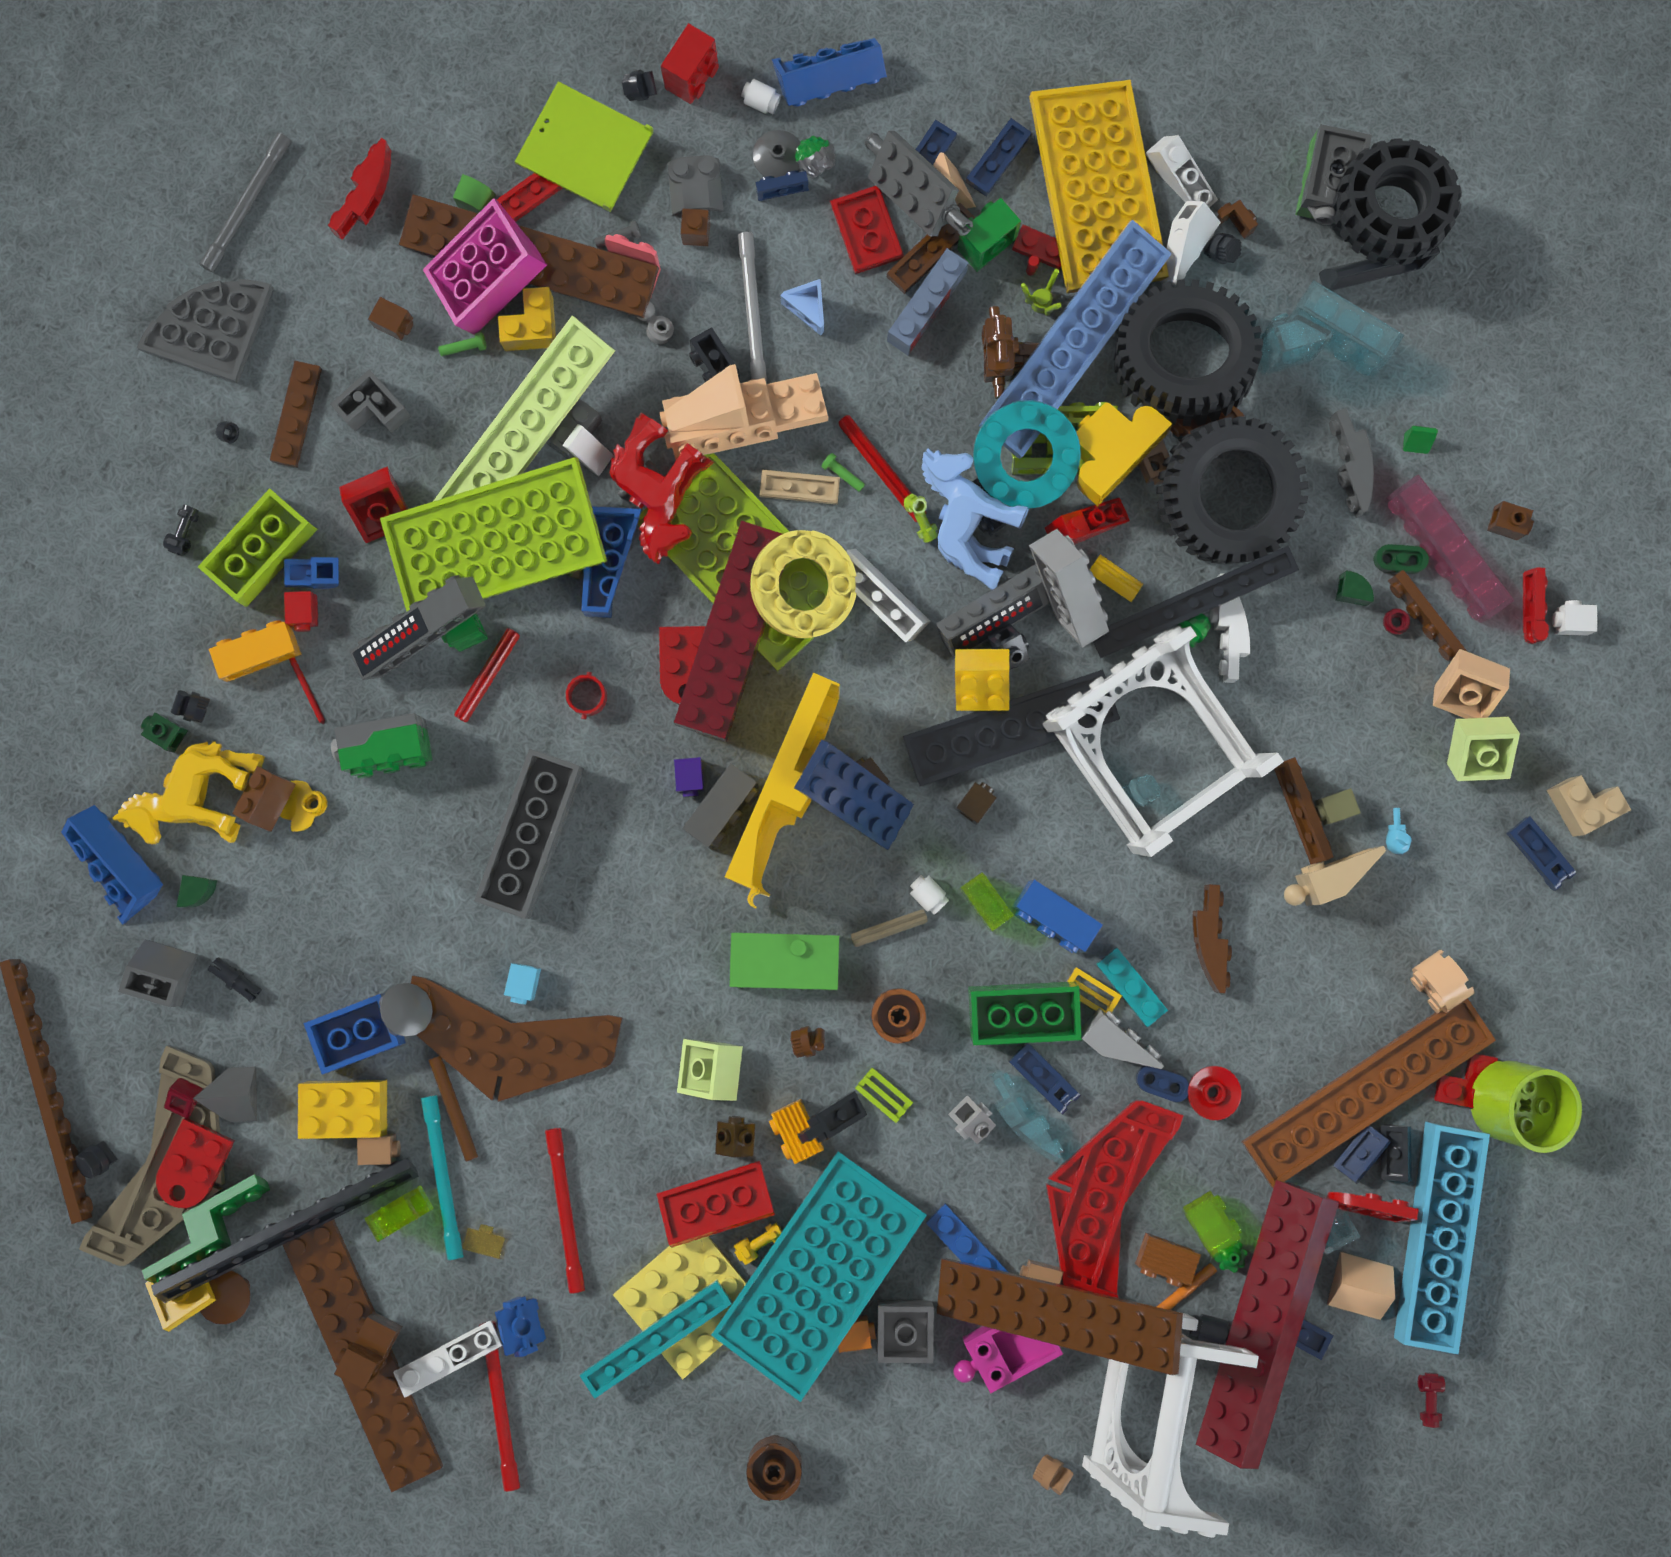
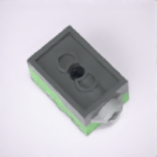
M1320 124L1309 144L1307 164L1303 174L1302 189L1295 215L1315 219L1317 223L1322 225L1335 223L1334 215L1337 211L1333 209V199L1337 194L1336 188L1352 160H1355L1362 150L1370 148L1372 135Z

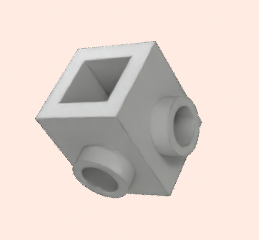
M968 1095L948 1114L958 1124L954 1129L965 1140L970 1137L976 1144L987 1137L996 1126L989 1118L993 1113L982 1102L976 1105Z

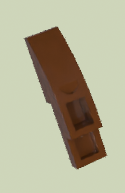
M1208 884L1204 885L1203 911H1192L1194 942L1202 970L1214 992L1226 993V988L1230 987L1231 981L1230 972H1227V961H1231L1232 947L1228 945V939H1218V934H1221L1223 924L1222 918H1219V907L1223 906L1224 893L1220 891V885Z

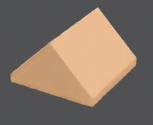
M1340 1252L1327 1305L1381 1320L1395 1300L1394 1267Z

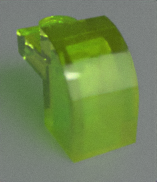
M420 1185L364 1219L375 1239L379 1242L434 1208Z

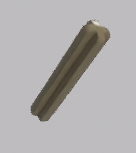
M921 909L852 933L851 939L853 945L859 947L928 922L926 912Z

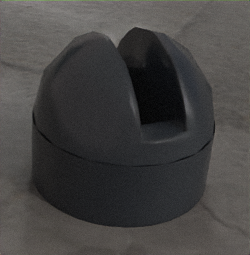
M223 421L217 424L215 434L223 442L234 443L239 437V428L235 423ZM225 429L230 430L229 435L224 434Z

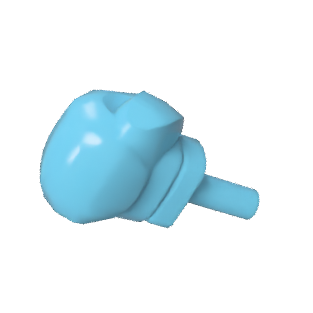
M1393 808L1394 825H1388L1389 831L1386 837L1387 849L1392 853L1403 854L1409 850L1412 840L1406 833V825H1401L1400 808Z

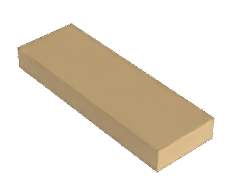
M762 470L760 497L837 505L840 477Z

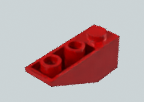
M1119 497L1100 503L1098 506L1093 505L1061 515L1044 528L1047 534L1057 529L1064 537L1068 535L1075 545L1125 524L1130 519Z

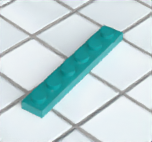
M717 1279L584 1370L579 1376L595 1399L732 1305L733 1302Z

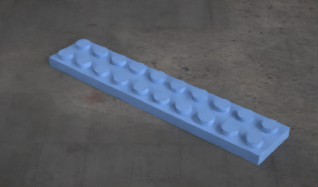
M1131 220L981 421L979 427L982 426L993 412L1016 401H1040L1058 409L1121 324L1125 313H1128L1130 305L1133 302H1137L1138 297L1143 294L1172 253L1134 220ZM1033 429L1015 431L1007 437L1003 446L1020 459L1040 432Z

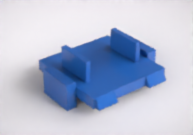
M526 1296L503 1302L504 1309L496 1311L495 1316L504 1355L508 1356L514 1353L515 1357H523L538 1351L535 1344L543 1342L546 1336L544 1328H541L537 1310H539L537 1299L531 1298L526 1300Z

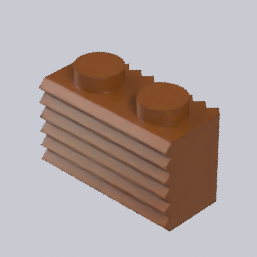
M1145 1232L1135 1264L1141 1268L1140 1273L1152 1278H1156L1157 1274L1167 1277V1283L1181 1288L1183 1283L1191 1286L1201 1254L1196 1250Z

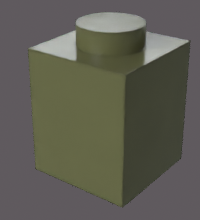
M1352 788L1315 800L1317 805L1315 806L1316 812L1324 825L1332 824L1361 813Z

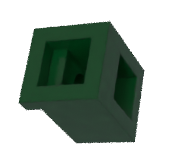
M155 712L153 716L148 715L141 724V729H143L141 736L172 753H175L188 732L184 727ZM161 726L162 732L159 735H157L156 733Z

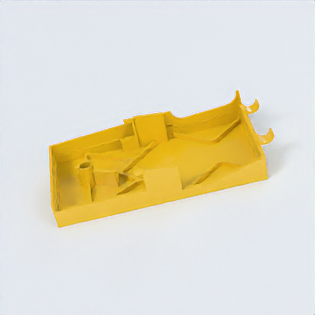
M815 673L812 674L725 875V878L751 889L747 900L750 906L756 909L757 907L753 903L756 895L762 894L770 897V894L764 890L761 882L778 831L783 826L794 825L797 817L802 819L812 801L794 789L819 743L821 740H825L840 697L839 683Z

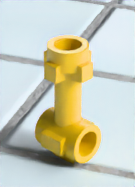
M777 1222L773 1225L770 1223L765 1226L767 1232L751 1242L746 1237L734 1245L736 1250L734 1253L739 1261H743L744 1265L749 1264L758 1257L757 1250L772 1241L773 1243L776 1242L782 1233V1229Z

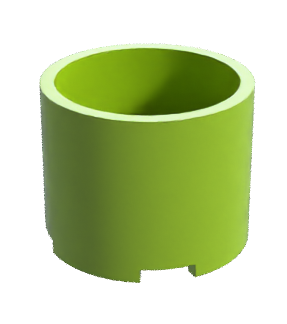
M1497 1061L1487 1066L1474 1082L1473 1089H1475L1473 1099L1474 1108L1471 1109L1472 1116L1480 1130L1490 1134L1491 1138L1531 1151L1549 1153L1564 1147L1578 1130L1582 1116L1581 1098L1574 1083L1563 1073L1518 1061Z

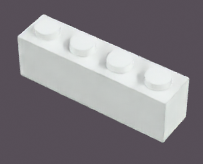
M857 549L847 550L846 552L856 572V595L905 642L914 640L930 623V620Z

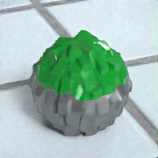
M814 135L800 141L795 155L799 168L802 171H806L811 178L821 175L826 169L829 170L835 166L834 145L829 143L828 140Z

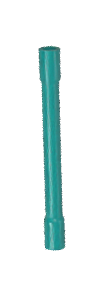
M437 1095L423 1097L421 1102L429 1136L444 1228L447 1260L459 1259L464 1257L460 1232L457 1227L440 1124L441 1116Z

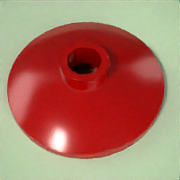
M1208 1066L1196 1072L1190 1080L1188 1087L1190 1105L1198 1115L1205 1119H1225L1236 1111L1241 1101L1240 1083L1236 1076L1226 1068ZM1211 1087L1216 1089L1214 1097H1209L1208 1090Z

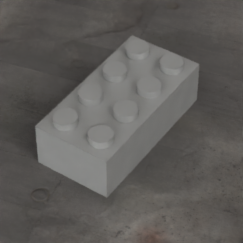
M1057 529L1029 545L1055 617L1076 642L1083 648L1109 632L1106 623L1108 615L1103 607L1100 606L1099 602L1102 601V598L1093 585L1096 580L1092 572L1087 568L1089 559L1082 549L1077 550L1072 539L1068 535L1064 537Z

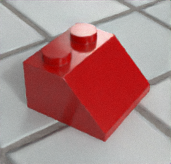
M388 466L339 487L342 503L365 543L385 536L380 518L408 510Z

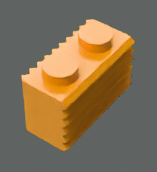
M801 1099L771 1113L773 1119L769 1121L775 1135H781L785 1143L781 1145V1149L787 1160L792 1158L794 1164H797L824 1150L822 1142L818 1143L816 1138L802 1144L797 1135L810 1127L807 1122L810 1117Z

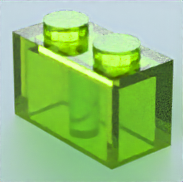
M983 872L959 888L990 932H993L1014 916Z
M1209 1191L1185 1205L1182 1211L1213 1259L1241 1241L1239 1234L1242 1231L1234 1218L1229 1220L1224 1210L1227 1207L1219 1195L1214 1196Z

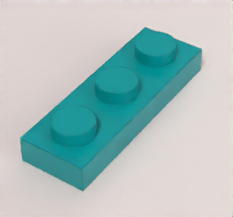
M1118 948L1113 949L1096 963V966L1146 1027H1149L1168 1011Z

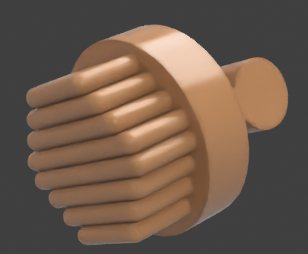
M1047 1454L1043 1456L1037 1465L1033 1479L1041 1483V1486L1046 1490L1052 1489L1055 1493L1061 1495L1074 1474L1068 1468L1063 1467L1064 1463L1057 1458L1054 1459Z

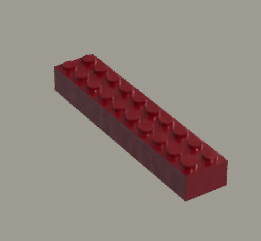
M1276 1180L1226 1342L1227 1346L1246 1348L1259 1356L1257 1368L1220 1362L1196 1441L1197 1446L1240 1469H1259L1339 1201L1298 1185Z

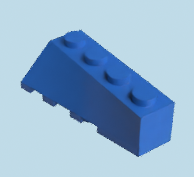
M875 38L844 44L840 47V51L824 48L819 49L816 56H804L803 53L793 55L792 61L782 62L781 58L772 59L783 97L788 106H801L807 103V100L814 98L825 99L831 96V93L840 90L843 92L851 91L857 85L864 83L875 84L880 81V78L887 77L881 45Z
M592 506L607 562L584 569L581 611L586 617L612 618L613 598L642 510Z
M95 805L67 819L61 833L81 862L87 861L90 877L94 883L98 881L102 884L107 892V895L104 896L109 906L115 904L121 913L117 918L122 925L125 924L157 896L163 886L159 876L149 869L144 863L142 856L131 848L124 835L113 827L107 815L101 812Z

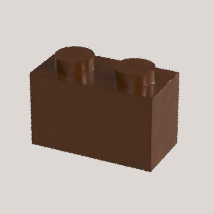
M257 766L232 814L247 823L272 832L296 784L278 774Z

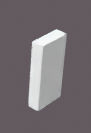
M577 424L563 444L572 455L578 458L582 464L597 476H600L614 456L579 424Z

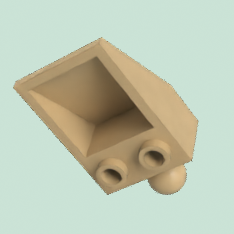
M1384 846L1368 848L1326 865L1321 862L1301 868L1302 874L1295 876L1298 884L1289 885L1284 891L1286 902L1297 906L1305 900L1307 906L1321 905L1345 896L1386 852Z

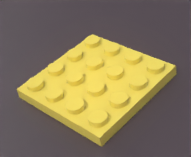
M707 1236L673 1248L668 1246L620 1287L613 1296L643 1331L717 1279L732 1302L735 1301L747 1282L711 1238ZM731 1305L661 1353L682 1379L723 1345L711 1334Z

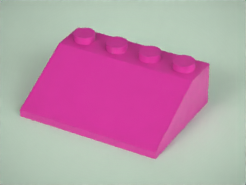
M493 198L423 271L455 326L475 335L547 264L535 245L501 204Z

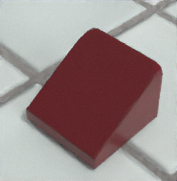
M178 1078L169 1087L164 1108L189 1119L197 1104V1101L193 1098L203 1088L183 1078Z

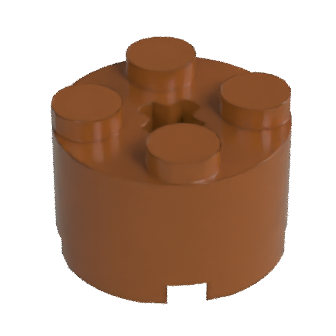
M893 988L877 997L872 1006L871 1019L876 1032L883 1039L899 1044L913 1040L922 1032L926 1022V1012L922 1001L917 995L906 989ZM899 1008H902V1014L905 1016V1019H899L897 1023L893 1022L892 1011H898Z

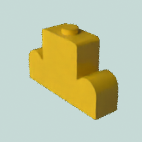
M1104 403L1092 416L1087 415L1078 425L1079 429L1076 431L1080 443V458L1085 461L1078 474V489L1098 506L1168 435L1172 423L1150 406L1138 408L1133 415L1132 421H1130L1110 403Z

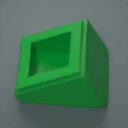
M1412 426L1404 433L1403 451L1428 454L1438 434V429Z

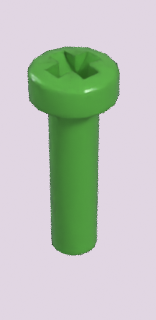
M477 332L474 338L442 345L438 349L441 356H446L474 348H479L480 351L486 350L487 345L483 333Z
M834 453L829 454L821 467L825 471L829 468L860 492L865 483L835 460L837 456Z

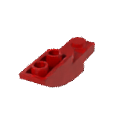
M383 138L370 147L366 159L353 170L351 180L356 189L348 193L340 210L335 211L330 218L328 226L333 234L341 240L345 238L357 221L367 225L381 202L391 167V149Z

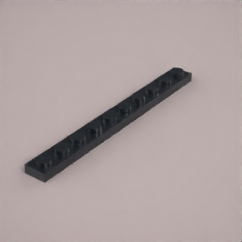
M408 1158L395 1161L390 1167L380 1172L371 1173L364 1180L354 1185H347L340 1189L338 1193L330 1197L321 1198L314 1205L304 1210L295 1211L288 1218L278 1223L268 1224L262 1231L254 1235L242 1237L236 1244L228 1248L216 1250L212 1253V1256L202 1261L190 1263L186 1266V1269L162 1277L159 1282L151 1285L153 1295L167 1303L419 1177L416 1167Z

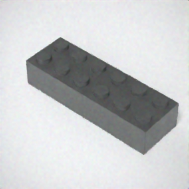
M529 748L477 891L475 902L524 919L531 918L584 768Z

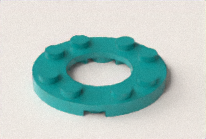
M1034 400L1012 402L993 412L979 429L973 448L975 471L984 489L993 498L998 499L1007 506L1028 507V509L1044 506L1059 498L1075 479L1081 456L1079 438L1068 418L1055 407ZM1022 429H1033L1046 435L1053 449L1052 464L1047 472L1031 481L1016 480L1008 475L1002 467L1000 458L1001 449L1007 437L1015 431Z

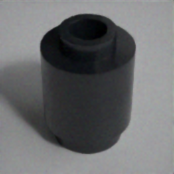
M1205 1314L1200 1316L1193 1315L1198 1320L1196 1331L1190 1330V1337H1194L1196 1341L1221 1345L1227 1342L1231 1329L1228 1326L1227 1320Z

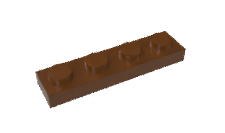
M961 203L957 205L960 208V212L967 219L971 217L975 219ZM950 224L942 226L937 236H929L927 234L887 272L886 277L902 293L906 294L936 265L947 248L951 250L958 244L960 234Z
M294 361L270 456V461L273 463L298 468L322 368L318 365Z
M1404 570L1388 580L1391 584V592L1397 598H1402L1407 605L1406 610L1408 614L1420 621L1423 625V633L1430 640L1434 639L1440 647L1438 649L1440 655L1445 660L1452 661L1459 649L1467 651Z
M1296 757L1286 760L1274 768L1309 862L1314 864L1334 857L1331 851V844L1324 833L1321 818L1316 812L1312 795L1307 789L1302 776V769L1298 765Z

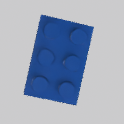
M1036 880L1028 881L1011 907L1016 910L1014 916L1027 924L1034 922L1038 925L1036 929L1038 932L1048 938L1057 937L1061 940L1059 945L1071 953H1077V951L1086 952L1103 925Z
M385 993L303 1023L322 1075L406 1043L404 1036L390 1034L381 1018L379 1001Z

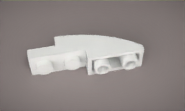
M1240 597L1210 610V622L1214 623V630H1224V633H1221L1220 649H1224V660H1220L1219 675H1223V682L1234 683L1239 680V657H1246L1250 654L1248 623Z
M492 1320L393 1373L405 1398L501 1347L502 1342Z

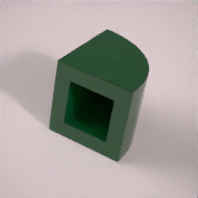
M1347 570L1339 575L1335 601L1367 606L1374 601L1372 587L1362 575Z
M182 875L176 907L192 908L204 904L213 895L217 880Z

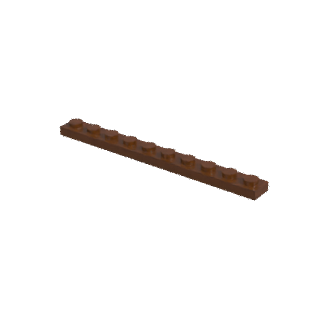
M21 959L5 960L0 962V969L71 1224L92 1217L93 1203L91 1198L86 1196L84 1189L86 1178L76 1167L75 1157L78 1155V1150L70 1139L71 1124L63 1114L64 1099L61 1093L57 1092L55 1085L57 1080L56 1071L50 1066L48 1060L49 1046L43 1040L40 1031L42 1029V1021L34 1010L35 995L27 985L28 970L25 964L21 963Z

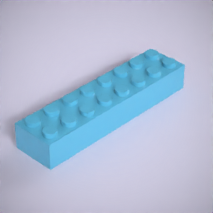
M1425 1122L1413 1208L1418 1209L1417 1220L1410 1223L1394 1338L1404 1345L1459 1354L1490 1134Z

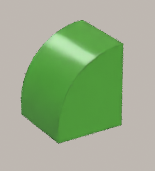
M462 174L453 199L457 207L479 213L495 198L496 194L480 181Z

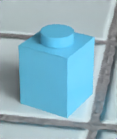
M511 963L504 992L505 996L511 997L510 1002L526 1005L527 1000L532 1001L535 999L541 968Z

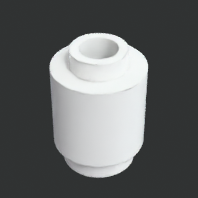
M753 79L751 83L746 82L741 97L745 98V105L764 114L768 112L774 114L780 102L781 94L777 93L776 89Z
M922 875L919 876L910 885L913 889L910 893L913 898L927 912L930 910L933 915L949 901L945 896L946 892L929 875L926 878Z

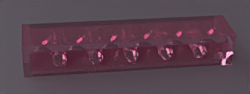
M1419 474L1386 497L1389 501V509L1392 513L1401 517L1407 533L1415 536L1420 542L1419 546L1425 549L1428 556L1435 562L1438 574L1448 579L1452 585L1451 590L1457 598L1463 599L1468 606L1467 611L1473 619L1479 620L1482 623L1514 601Z

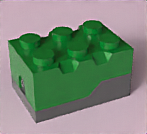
M415 713L334 728L336 739H333L331 742L332 756L335 761L340 763L341 771L350 773L351 776L368 778L374 776L373 772L376 770L383 771L384 774L399 772V767L403 765L410 766V769L425 767V762L433 761L426 719Z

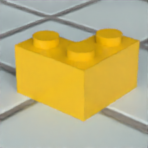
M550 288L523 289L524 314L498 316L499 338L505 351L548 348L556 338L554 301Z

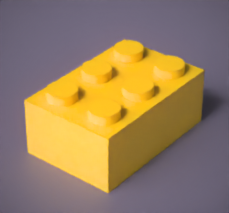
M387 1080L307 1081L298 1084V1139L382 1137L387 1134Z

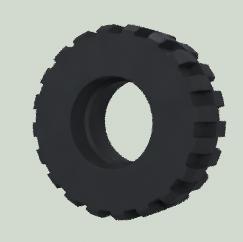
M1394 138L1388 143L1385 141L1374 143L1371 149L1365 148L1357 155L1355 160H1352L1336 188L1337 194L1333 199V209L1337 211L1334 215V221L1336 226L1341 228L1340 235L1345 242L1348 241L1352 245L1351 249L1367 256L1366 259L1369 261H1382L1383 265L1393 266L1395 262H1399L1400 265L1412 263L1415 258L1416 260L1425 258L1441 244L1455 225V219L1460 213L1461 203L1459 200L1462 197L1460 185L1456 183L1459 178L1455 170H1451L1448 165L1450 162L1443 155L1440 156L1436 153L1435 148L1430 145L1424 146L1417 140L1403 141L1402 138ZM1384 186H1395L1405 190L1415 200L1418 216L1400 219L1389 215L1378 204L1375 190Z

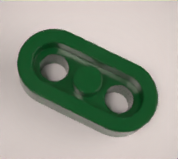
M1387 544L1375 552L1373 561L1375 566L1382 572L1399 573L1404 570L1407 574H1416L1427 567L1429 556L1426 550L1420 546ZM1384 555H1388L1390 557V563H1385L1383 561ZM1409 557L1416 559V565H1412L1409 562Z

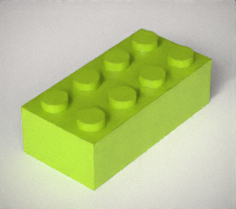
M269 488L202 561L198 568L236 602L248 607L284 567V559H291L318 529Z

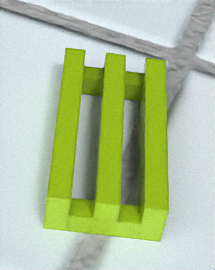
M873 1067L855 1087L857 1091L895 1123L899 1121L900 1117L913 1104V1101ZM873 1075L903 1100L905 1104L900 1106L870 1080L871 1076ZM867 1084L898 1112L893 1114L866 1091L863 1086Z

